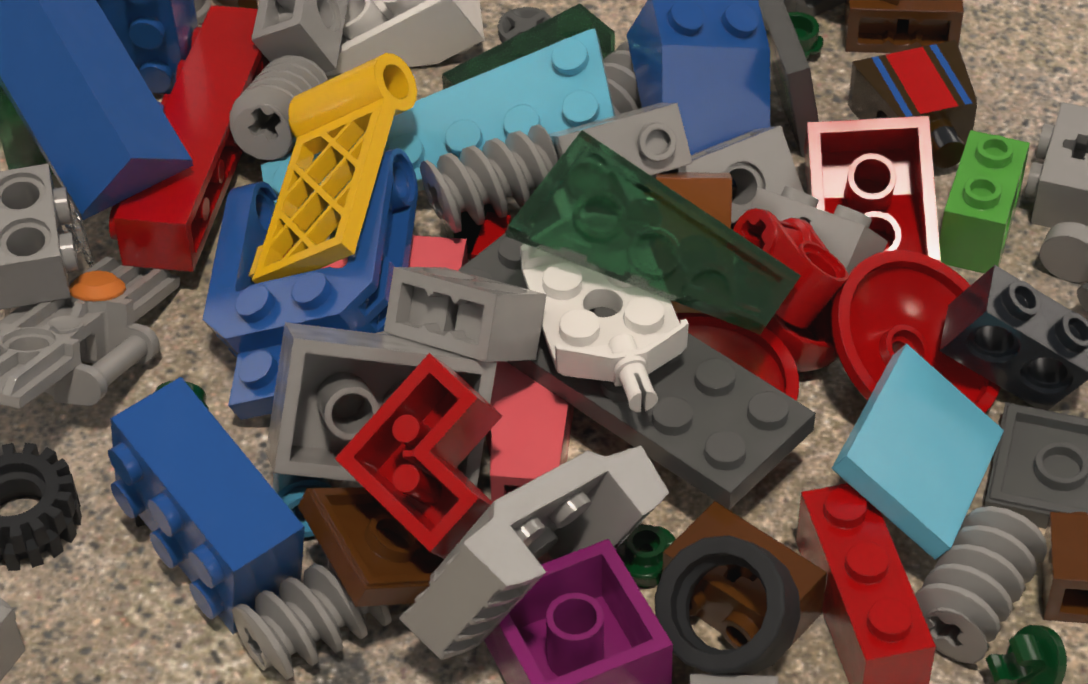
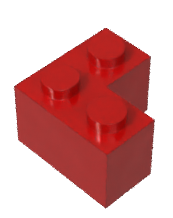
M429 353L335 457V460L431 553L445 559L493 503L457 469V466L503 415L454 370Z

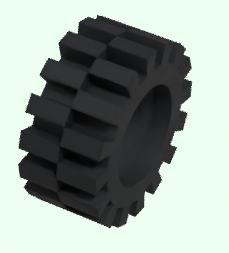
M14 443L2 445L4 455L0 456V505L8 500L23 496L37 497L41 500L24 513L13 516H0V562L2 559H5L8 571L20 570L21 559L29 558L31 566L34 568L44 564L41 553L48 551L55 558L63 552L60 539L72 543L77 535L75 525H81V506L69 466L63 458L58 461L55 451L46 447L39 455L36 444L25 443L22 453H16Z

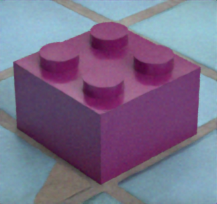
M609 539L541 564L546 573L484 640L507 684H672L673 644Z

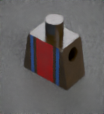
M955 40L852 61L848 106L858 119L929 116L934 165L944 169L953 167L960 162L970 130L973 131L977 99L959 46Z

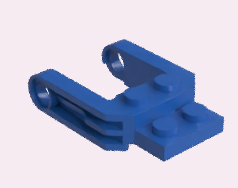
M395 148L384 151L355 254L348 257L347 264L342 268L327 267L254 283L248 275L257 247L264 243L275 208L274 200H277V195L273 188L263 181L236 187L229 191L202 320L216 332V336L220 341L229 347L228 350L237 358L228 406L240 420L272 413L285 322L369 333L384 331L394 267L409 266L418 199L416 174L409 157L402 149Z

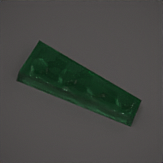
M581 130L509 223L505 235L513 240L760 335L801 277V275L583 130Z

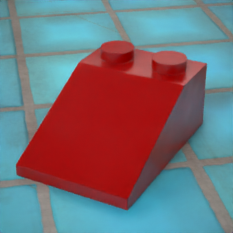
M929 116L807 122L804 144L807 194L819 200L816 208L834 214L837 205L856 210L870 217L872 221L869 229L888 241L884 251H915L941 261Z

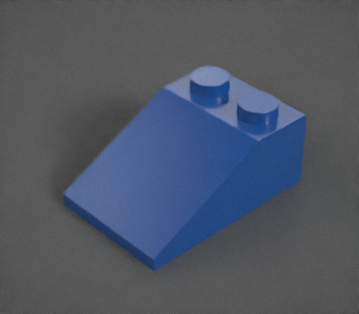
M647 0L626 34L642 108L658 103H678L691 155L752 130L771 127L770 47L759 1ZM732 177V187H736V182Z

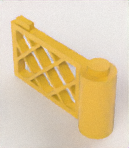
M384 53L294 96L289 103V126L297 139L264 243L257 247L248 275L254 283L317 270L355 254L393 118L413 108L417 100L415 78L408 65L397 55ZM320 153L319 156L313 161L314 155ZM338 226L335 237L326 240Z

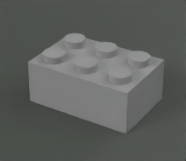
M285 322L266 455L274 473L358 482L335 460V457L429 353L454 370L489 403L491 402L497 362L480 361L393 335ZM485 436L457 466V469L476 487Z

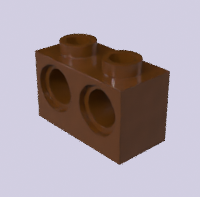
M845 0V52L895 53L953 40L959 46L964 14L963 0H901L898 5L882 0Z

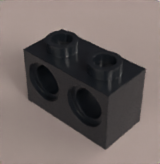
M994 265L948 305L939 351L1035 408L1049 410L1088 380V320L1034 289L1027 282L1019 280Z

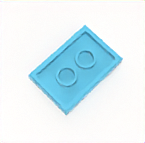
M905 344L892 355L832 469L929 556L936 560L951 549L1004 430L908 344Z

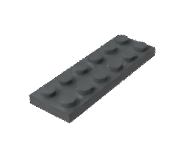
M514 225L458 271L528 289L521 271V246L535 236ZM606 307L590 310L597 317H610L618 313ZM542 328L536 360L506 361L632 446L637 447L641 445L647 456L728 510L814 431L815 412L689 333L687 348L682 354L648 374L652 387L658 396V401L653 408L645 411L641 400V412H634L630 409L623 386L615 387L614 382L568 377L558 373Z

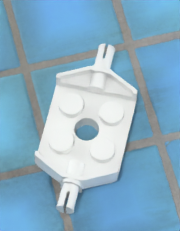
M564 189L560 190L554 195L552 200L560 221L521 246V271L527 288L547 294L541 328L558 373L568 377L614 382L615 387L623 386L628 399V405L632 411L641 412V400L645 411L650 410L656 405L658 396L652 387L648 374L682 354L687 348L689 323L687 319L680 320L679 323L648 247V224L594 214L587 215L584 212L579 193L576 190L568 189V200ZM606 307L618 313L610 317H597L590 310Z

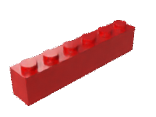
M211 5L202 26L195 27L192 35L191 50L187 59L179 61L175 85L170 94H164L161 101L164 105L163 112L190 155L193 166L112 206L109 216V234L111 239L118 241L122 266L194 272L243 152L234 141L229 128L230 111L235 100L270 63L251 40L258 9Z

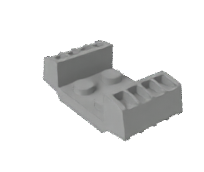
M641 445L609 456L586 451L496 499L431 574L430 586L414 599L416 602L403 612L399 619L441 660L470 651L485 640L546 573L545 569L538 562V558L548 552L554 560L606 539L610 540L616 550L649 513L662 502L669 491Z

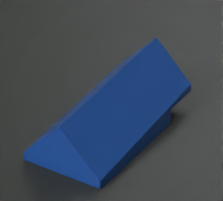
M0 0V85L61 186L66 187L68 197L82 220L193 166L190 155L96 0Z

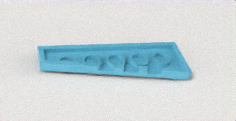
M595 28L563 39L555 44L417 100L413 108L394 116L384 151L400 148L407 154L416 174L418 191L425 190L420 172V165L423 161L428 160L437 168V162L441 155L452 153L460 160L463 148L474 145L482 151L486 141L498 138L505 143L509 133L519 130L528 136L531 126L540 124L548 134L615 116L600 42ZM292 152L285 157L261 165L263 182L268 183L273 188L277 199ZM320 153L314 155L313 161L319 156Z

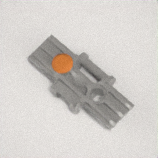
M104 257L69 282L71 298L20 306L0 320V404L20 409L43 392L51 394L54 397V402L83 406H92L98 403L106 395L108 385L136 363L144 364L154 358L159 352L160 343L155 332L143 324L134 322L180 286V276L172 275L166 269L154 268L153 270H146L144 267L122 266L115 258ZM81 361L89 362V363H94V364H93L92 366L86 365V364H81Z

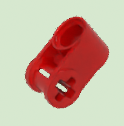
M754 208L740 216L734 226L731 240L735 257L742 263L762 291L763 298L772 311L793 326L807 328L848 279V272L844 265L829 252L815 233L812 225L806 220L788 218L780 221L770 211Z

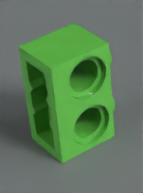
M970 130L944 210L939 241L942 263L984 274L994 265L1000 266L1021 194L1030 146L1029 142Z

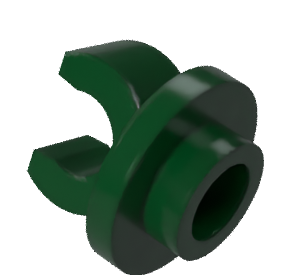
M1043 625L1023 627L1008 640L1010 643L1008 654H990L985 658L995 684H1062L1067 668L1066 650L1060 636L1053 629Z

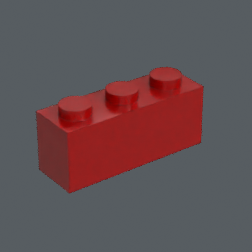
M848 483L801 492L796 544L802 557L827 572L822 613L849 684H929L936 645L881 512Z

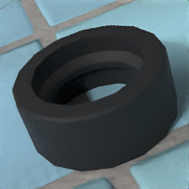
M730 535L706 537L680 550L663 570L655 593V616L673 644V653L686 665L711 674L755 675L774 665L791 646L800 621L799 591L788 568L768 550ZM737 565L749 569L760 579L767 596V611L761 629L750 642L737 649L719 650L706 645L695 634L690 624L689 604L696 585L707 572L718 566Z

